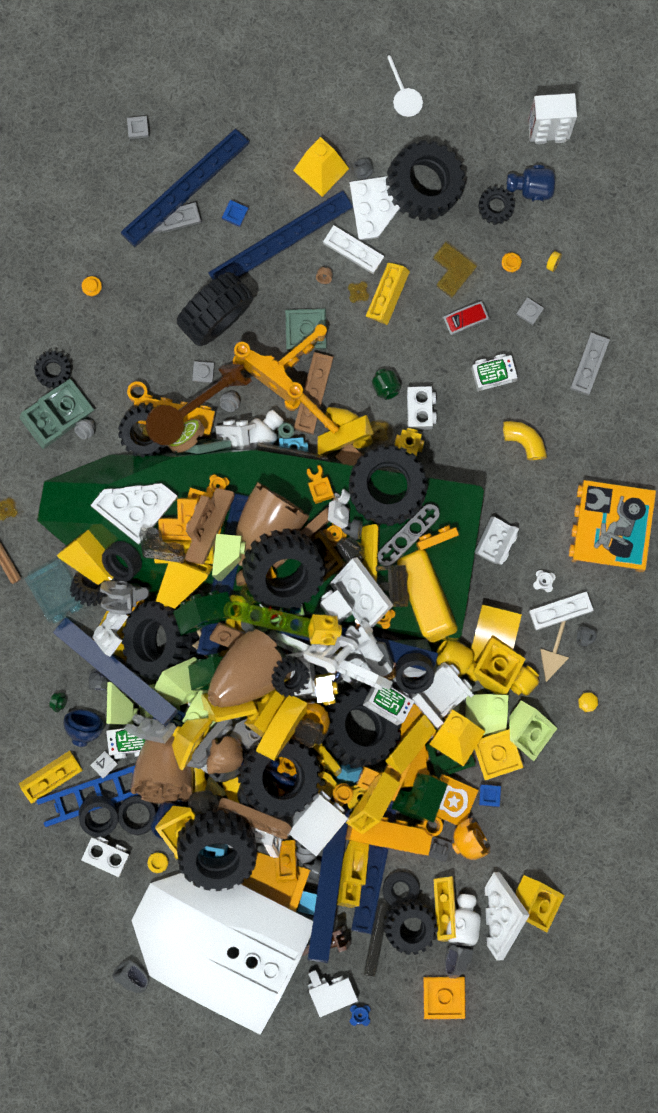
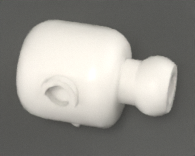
M270 410L266 414L264 421L253 419L250 422L256 424V428L248 430L250 450L267 452L276 442L277 434L274 430L284 422V419L274 410Z
M460 894L458 896L457 903L459 908L455 910L456 938L448 940L450 943L461 946H473L478 942L481 919L478 913L473 912V907L477 902L475 896ZM451 921L447 925L446 935L451 934Z

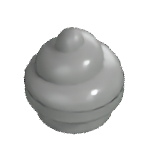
M236 391L227 392L220 398V406L225 411L234 412L240 405Z
M83 419L76 423L74 430L78 437L85 440L94 435L95 426L93 420Z
M302 844L298 846L296 855L303 865L311 863L316 858Z

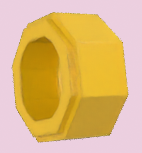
M583 693L578 699L579 708L584 712H593L598 706V698L593 693Z

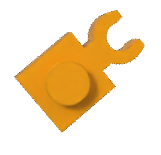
M320 465L317 466L319 472L316 475H313L310 469H307L308 477L313 481L308 483L315 504L335 498L328 477L322 478L323 470Z

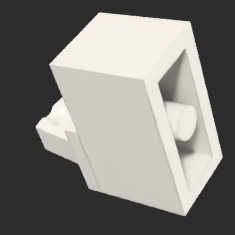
M316 970L308 973L312 981L308 985L309 993L319 1017L358 1001L349 978L344 979L343 976L331 980L333 984L329 986L325 978L319 979Z

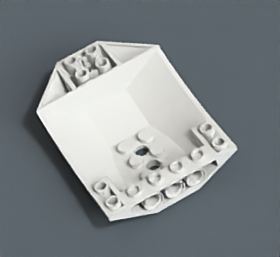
M182 873L150 883L132 918L133 927L149 976L258 1034L262 1033L283 995L309 941L313 925L312 920L242 884H236L234 888L229 890L224 888L222 891H216V889L208 891L204 890L202 886L200 888L194 886L193 881L188 882ZM230 947H237L239 949L237 958L232 959L228 957L227 950ZM253 956L257 958L258 964L256 967L249 968L246 965L248 957Z

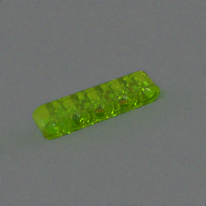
M230 601L224 607L225 616L231 620L309 638L308 626L311 621L309 618L239 601ZM233 605L239 607L237 616H232L230 613ZM256 609L259 612V618L256 621H252L250 614ZM276 614L279 617V622L273 626L270 619ZM297 619L299 626L293 631L290 623L292 620Z

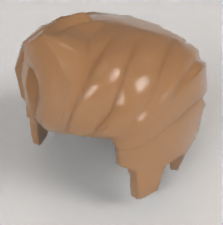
M225 736L220 744H216L215 739L212 740L210 755L206 763L208 774L228 773L238 769L243 761V749L240 739Z

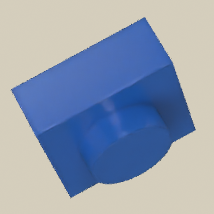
M230 200L222 220L241 227L248 208Z
M480 785L479 805L500 807L501 786Z

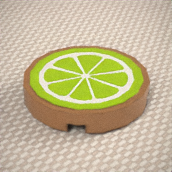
M198 419L184 422V430L181 437L175 443L168 445V447L173 452L177 451L178 453L190 449L196 444L198 436H203L204 425Z

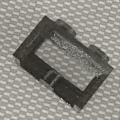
M406 565L377 566L376 571L388 570L389 582L380 583L379 587L382 591H389L390 601L393 604L392 608L408 607L409 593L407 592L408 573Z

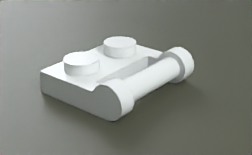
M344 636L337 638L335 646L312 644L303 653L304 660L322 666L330 673H335L339 668V664L350 653L356 651L358 644ZM340 647H344L334 659H330Z

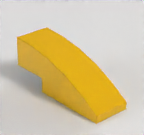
M289 695L268 726L256 752L275 761L295 733L296 726L305 715L307 703L295 696L291 697Z
M349 841L342 861L336 905L348 908L359 906L361 886L366 883L369 844Z

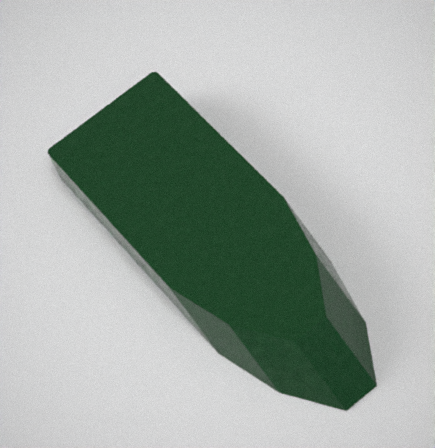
M224 449L200 454L161 450L158 454L155 453L153 456L146 454L145 457H141V454L134 456L132 455L133 453L112 454L44 481L37 521L66 546L87 530L93 534L105 550L116 541L130 544L140 555L142 568L131 580L126 582L130 584L138 583L142 587L147 588L148 592L158 595L168 563H155L153 543L159 538V523L157 522L138 545L91 507V504L104 489H120L162 483L178 496L177 499L187 498L190 488L207 492L206 489L210 484V476L217 475V477L229 480V485L226 487L227 491L249 497L259 482L268 487L270 491L281 495L304 511V514L309 515V518L299 530L301 531L323 510L329 508L330 502L334 501L332 498L315 504L308 483L313 481L309 479L307 469H310L311 473L316 475L319 472L317 466L320 465L323 470L322 478L328 477L333 494L337 493L341 496L343 489L349 492V479L353 466L258 450ZM376 470L370 477L369 491L376 501L383 504H394L405 496L407 480L402 473ZM427 477V493L420 510L428 504L435 505L439 509V518L423 535L431 533V536L439 533L438 529L450 525V528L456 527L459 534L424 549L428 553L458 627L456 633L446 636L437 642L459 641L463 631L484 490L478 485ZM349 498L345 507L349 508L348 523H352L353 519L362 521L363 527L375 524L371 520L367 521L364 519V516L356 511L355 505L352 504ZM177 499L161 518H178ZM231 505L225 516L220 534H225ZM433 509L431 511L425 510L426 516L423 519L419 516L417 519H420L427 526L428 524L425 521L429 517L435 518L433 515L435 511ZM411 519L405 520V523L393 524V526H387V524L377 525V557L379 551ZM329 521L321 530L328 529L332 522ZM411 524L410 531L413 534L420 533V524ZM347 535L345 540H340L337 546L334 547L346 565L349 563L348 559L351 560L356 557L361 562V537L359 540H352L350 535ZM399 537L396 539L395 545L402 549L406 547L407 541L405 538ZM416 542L401 557L417 551ZM392 545L389 546L391 551L388 554L382 553L383 562L386 560L392 561L390 557L394 552L396 555L399 554V552L393 549ZM116 555L118 561L123 566L128 568L126 562L120 556ZM288 559L277 569L272 565L271 567L277 577L273 580L281 581L290 578L297 572L301 562L295 559ZM377 559V584L393 604L390 610L395 612V617L391 619L388 629H384L381 625L376 624L372 628L373 631L426 639L421 633L400 576L397 561L390 567H383ZM238 566L237 573L243 570L242 566ZM212 571L207 579L183 601L190 600V597L202 594V597L211 592L214 580ZM340 572L325 581L322 586H318L319 592L317 595L311 596V601L302 603L304 615L299 617L311 620L313 614L326 615L320 607L321 597L330 590L333 593L335 592L330 583ZM235 579L232 595L244 597L247 603L246 608H252L261 613L259 607L261 603L254 600L247 586H237ZM350 615L338 625L355 627V617Z

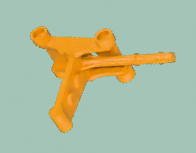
M317 325L315 331L280 361L274 360L272 356H262L250 350L249 345L245 342H238L235 345V356L232 364H243L244 368L240 371L246 370L285 400L284 405L288 410H297L301 401L309 409V412H312L325 425V428H328L333 434L338 432L339 428L303 393L301 384L293 382L285 372L289 366L292 368L299 362L300 356L310 353L314 349L313 345L316 342L325 339L327 328L324 325Z

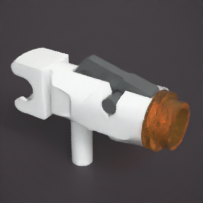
M362 620L359 631L354 626H350L346 631V637L354 640L358 644V648L344 660L348 662L359 656L361 658L364 657L368 668L373 673L390 681L397 676L396 668L384 642H377L372 634L373 629L366 620Z

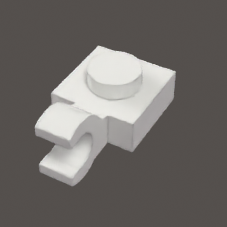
M344 489L341 496L337 493L334 494V501L329 503L328 520L341 529L348 526L349 508L345 507V505L349 501L350 493Z

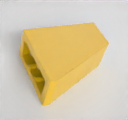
M89 530L57 554L59 559L97 585L103 581H111L113 579L102 563V554L105 549Z
M175 551L169 560L156 601L164 604L165 607L169 606L175 609L207 579L213 566L206 563L201 565L186 561V555Z
M385 772L378 775L346 823L361 834H364L378 824L395 795L400 782Z

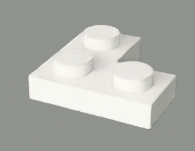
M109 612L105 621L94 632L92 638L103 653L109 657L122 642L117 631L129 617L127 614L122 615Z

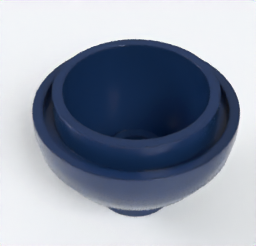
M74 710L65 715L63 726L68 736L72 738L74 745L85 747L88 745V742L97 739L102 734L104 722L97 714L91 711Z

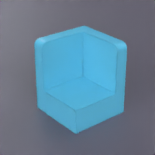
M337 761L342 773L337 777L332 773V778L337 784L345 783L350 787L355 786L363 768H350L349 764L344 766L339 764L340 761Z
M303 891L298 911L314 915L317 895Z

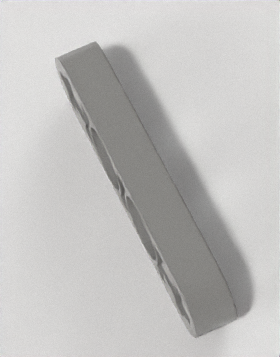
M432 504L424 506L379 551L377 557L379 564L383 567L392 566L437 521L439 509ZM433 509L435 511L433 514L435 518L429 517L425 521L428 524L427 526L420 519H417L419 516L421 519L426 516L425 510L431 511ZM413 523L420 524L421 532L413 534L410 531V525ZM402 537L406 539L407 545L405 548L401 549L395 545L397 538ZM392 545L393 549L399 552V554L396 555L394 552L390 557L392 561L386 560L383 562L382 553L388 554L391 551L389 546Z

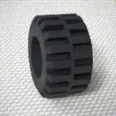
M144 402L140 403L139 406H132L125 413L119 424L118 430L120 432L118 436L122 438L120 443L122 446H127L126 451L132 450V455L137 456V454H141V457H145L146 454L153 456L165 447V445H159L151 439L139 437L134 430L136 422L146 421L148 414L155 408L153 403L145 405Z
M407 899V902L400 900L397 906L393 904L391 906L392 910H387V918L383 920L385 924L383 929L390 944L398 952L402 953L404 951L405 955H410L411 952L417 955L419 950H422V952L427 951L425 947L433 945L431 940H436L437 935L435 932H438L437 921L426 904H421L416 899L414 902L412 899ZM409 918L420 919L421 926L415 934L410 936L400 934V927L405 920Z

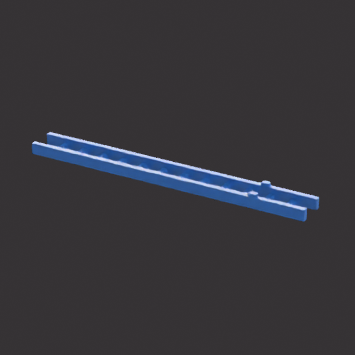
M135 766L37 799L38 805L55 800L56 812L60 813V817L44 822L45 827L79 816V810L65 814L61 797L74 793L80 809L83 803L80 794L81 790L94 786L96 795L103 796L99 784L112 779L118 793L117 797L110 799L114 804L129 797L138 796L139 794H132L131 792L124 794L118 777L133 773ZM95 807L91 809L89 812L98 810L103 807Z

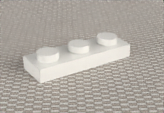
M334 225L323 241L324 245L373 275L384 259L383 255Z
M587 592L530 610L529 614L535 631L591 613L593 608Z

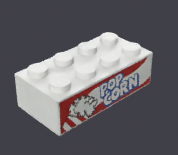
M575 93L534 96L528 118L530 142L535 141V144H545L549 140H555V143H564L567 139H570L577 118Z

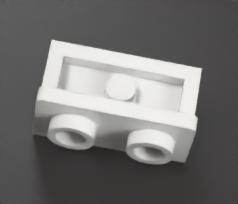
M225 420L222 425L215 426L217 439L231 441L230 449L250 450L248 430L256 428L255 423H248V420L236 421V423L235 420Z
M491 517L478 543L475 554L494 564L502 565L509 556L511 545L517 539L519 528L510 526L496 517Z

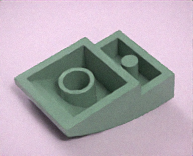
M69 379L38 399L37 403L21 412L19 419L41 448L45 449L74 428L78 421L88 417L94 409L73 381Z

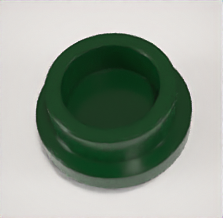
M60 692L52 695L49 707L54 712L58 713L65 708L67 703L65 694Z

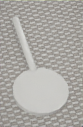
M388 55L387 58L401 89L394 97V108L402 116H414L422 108V97L414 89H404L391 56Z

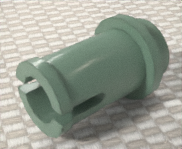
M282 423L278 428V439H289L294 434V427L290 423Z

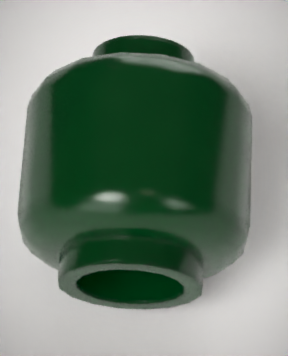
M381 369L375 373L376 376L372 379V385L377 396L385 400L396 397L401 389L396 373L386 369Z

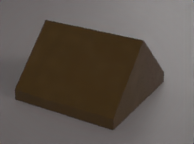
M321 530L310 540L316 545L324 563V583L345 567V563Z

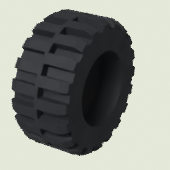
M426 140L411 143L394 158L387 170V175L389 176L386 178V185L390 186L387 190L388 196L393 197L391 202L394 206L398 205L400 207L399 211L402 214L405 212L409 213V218L415 219L418 216L420 221H426L428 218L430 220L437 219L439 216L446 214L463 194L462 190L465 188L466 182L462 180L465 177V171L460 169L462 163L460 160L457 161L455 159L456 154L453 151L450 153L447 150L448 147L444 144L438 146V142L432 140L429 144H427ZM424 165L437 173L441 182V192L437 196L423 195L414 188L410 180V169L413 166Z
M226 272L203 287L187 303L178 315L177 325L195 345H207L223 334L225 330L230 328L244 314L253 301L252 293L234 273Z
M381 445L377 446V449L366 451L365 455H361L358 458L357 463L351 470L349 493L356 511L362 514L364 519L367 521L371 520L380 526L381 524L393 526V524L405 523V520L411 519L420 510L427 493V474L424 472V466L421 462H418L417 457L413 453H408L407 449L403 447L399 449L395 448V445H389V447ZM380 468H395L405 476L407 492L399 502L383 504L372 497L369 491V480L372 474Z
M283 529L282 534H278L277 530L271 531L272 536L266 537L264 533L259 536L260 542L257 543L254 540L250 544L252 549L246 550L245 558L242 561V573L249 592L254 600L261 603L265 608L271 606L275 611H280V608H283L284 611L291 610L292 607L297 609L302 606V603L311 601V596L317 595L319 592L318 586L323 584L325 568L322 558L314 542L307 535H301L300 531L293 530L290 533L289 529ZM295 559L301 562L297 572L288 579L274 581L266 578L270 567L280 560Z
M149 601L135 608L131 612L132 616L127 618V625L123 627L122 631L124 633V638H122V644H124L123 654L127 656L126 661L128 665L133 666L132 670L141 677L159 679L163 671L193 657L197 658V649L192 645L198 641V633L192 632L181 635L174 615V611L180 608V604L174 609L169 606L165 607L164 604L157 601ZM160 625H162L166 634V647L161 656L157 652L155 645L156 632Z
M358 687L355 690L350 689L335 698L336 703L327 705L326 711L330 718V725L327 733L321 740H325L326 745H324V748L332 752L331 756L334 760L340 759L339 764L344 766L349 764L350 768L369 767L381 762L390 756V752L394 751L397 747L396 741L400 740L401 733L398 732V729L402 728L401 724L395 725L363 705L371 688L368 690L364 687ZM360 710L372 719L376 734L373 743L369 746H360L349 738L345 729V719L350 711Z
M290 739L277 757H284L293 762L296 769V781L293 788L287 794L273 796L265 790L262 781L263 771L272 759L256 752L259 744H253L249 748L250 752L244 754V763L238 770L241 771L238 783L242 785L240 790L242 795L246 796V801L254 809L275 817L294 816L295 812L301 813L304 811V806L307 804L311 805L314 801L312 796L318 794L317 783H321V777L318 776V771L321 770L319 764L315 762L316 756L310 753V749L306 745L301 744L297 740Z
M218 810V812L213 813L212 811H206L204 815L200 813L194 816V820L190 819L185 823L186 827H182L177 838V855L179 869L188 882L193 881L194 886L198 888L202 886L204 890L216 889V891H222L224 888H227V890L232 889L234 885L243 883L244 878L248 879L256 866L257 849L255 834L245 819L240 816L237 818L236 814L232 812L227 814L223 810ZM214 843H223L234 848L232 853L222 858H209L199 853L201 849Z

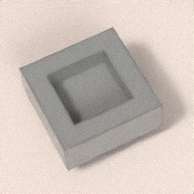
M147 116L127 118L129 139L149 137Z
M527 297L516 315L533 326L544 308Z
M194 361L192 382L212 384L214 363Z

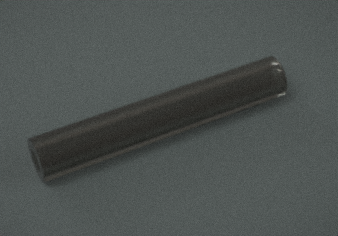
M257 442L255 448L258 451L328 462V456L261 442Z
M377 903L363 975L376 976L384 936L383 926L385 924L383 920L387 918L386 912L390 906L388 903Z

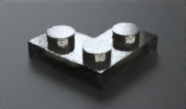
M152 527L140 528L139 538L143 557L184 563L185 552L183 545L176 542H163L161 530Z

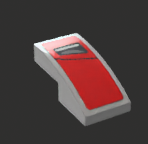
M483 301L443 317L452 336L490 320Z

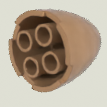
M258 482L243 508L235 536H242L243 542H246V550H251L250 544L254 540L257 543L260 542L259 536L264 533L266 537L272 536L271 531L277 530L278 534H282L283 529H289L290 533L293 530L299 531L309 518V515L304 514V511ZM242 554V560L238 563L240 566H242V561L245 558L244 554Z
M255 629L252 632L248 631L228 650L218 665L208 690L209 702L215 707H231L256 700L275 690L271 682L273 680L271 676L274 674L273 668H278L276 664L278 660L281 663L283 662L280 653L275 648L277 644L259 630ZM291 672L286 675L284 682L291 677Z
M172 735L165 744L145 740L140 750L133 772L131 793L141 795V800L161 804L178 799L187 802L193 796V767L186 766L184 770L179 769L172 747L174 741Z

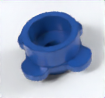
M351 1006V1025H369V1006Z

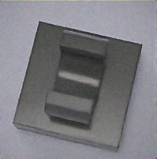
M432 836L428 857L446 862L452 843Z

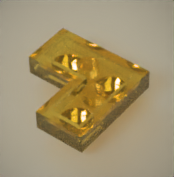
M446 242L433 257L434 261L447 270L436 287L450 298H453L477 266Z

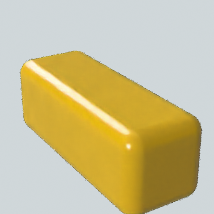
M417 550L398 559L399 573L422 635L428 641L436 642L456 633L458 629L428 553L425 550Z

